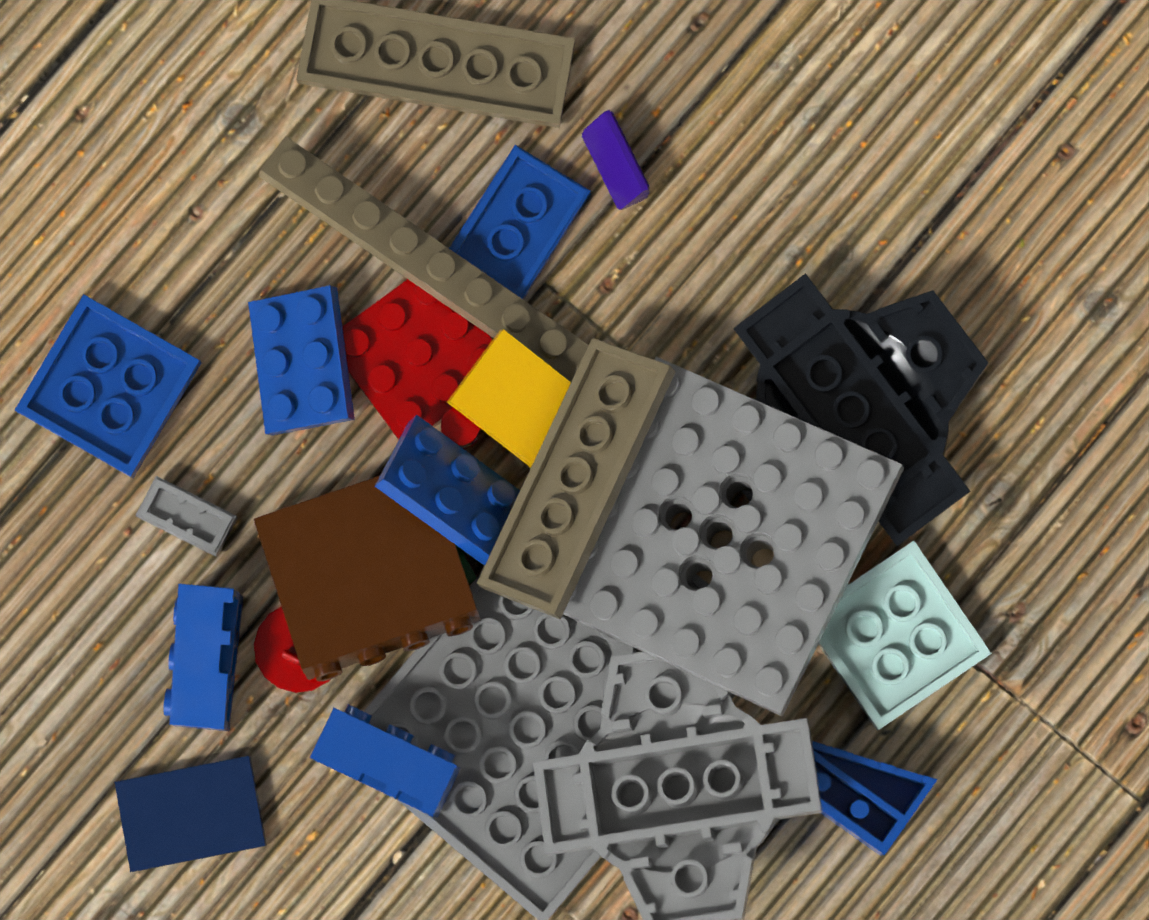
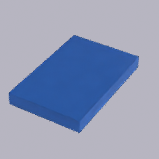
M514 145L449 249L524 300L589 198L591 191L517 145Z

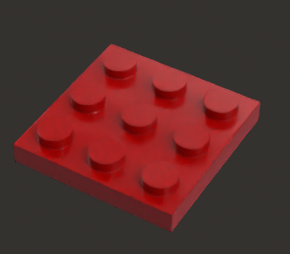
M408 279L342 326L348 372L398 440L407 423L416 415L434 428L441 423L444 414L452 408L447 401L492 341V338L487 333Z

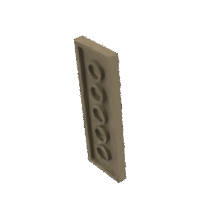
M311 0L296 80L298 84L560 128L575 38L352 0Z
M594 338L591 339L477 581L480 587L561 620L676 373L670 365Z

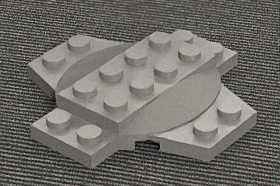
M645 652L611 657L601 709L602 720L600 729L591 740L585 742L578 755L533 762L545 854L549 856L594 849L601 857L620 869L624 877L623 880L643 920H744L757 847L771 832L774 824L779 822L778 819L823 813L809 720L803 718L760 725L752 716L735 707L728 691Z

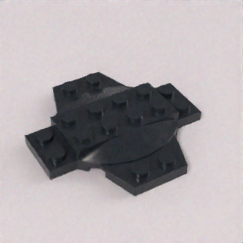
M805 273L733 328L760 364L756 379L755 400L903 465L904 470L878 521L896 546H899L971 492L946 459L944 452L948 440L949 421L989 365V362L934 290L865 314L846 309H833ZM742 490L748 500L751 501L753 493Z

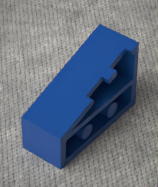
M178 584V598L175 601L173 622L176 625L175 643H172L170 646L168 662L169 670H173L172 689H166L163 708L164 716H170L169 724L172 726L228 732L230 730L244 596L235 589Z
M349 704L344 712L333 708L310 758L421 812L438 818L461 770L460 767L452 763L456 755L433 744H430L427 751L410 744L414 735L391 724L388 725L386 732L369 724L373 717L372 715Z
M812 741L823 810L821 814L878 855L884 856L938 779Z

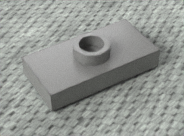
M158 476L155 477L135 515L215 557H218L238 519L236 515Z

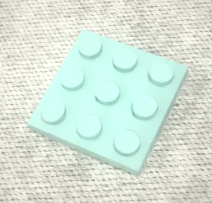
M912 541L846 586L818 644L877 731L992 654L915 541Z

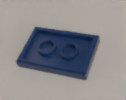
M251 756L114 782L130 872L267 846Z

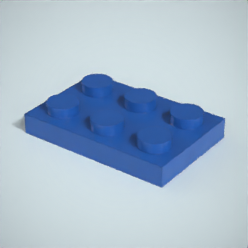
M329 285L248 302L265 434L273 436L355 420L337 287Z
M418 415L407 423L375 485L384 494L483 565L486 564L520 492L518 488Z

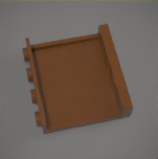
M380 476L254 518L301 669L308 680L316 678L317 681L333 679L343 673L342 668L356 663H360V666H370L379 663L386 658L385 653L403 648L404 651L417 650L430 643L429 638L447 633V636H457L470 631L473 628V623L481 621L455 544L376 488L375 485Z

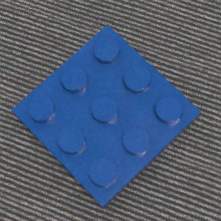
M83 294L15 408V411L127 476L134 478L196 374L201 361Z

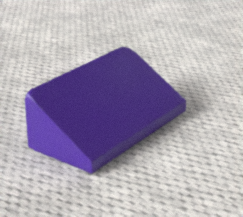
M607 110L583 130L582 138L617 209L624 210L647 199L650 186L613 111Z

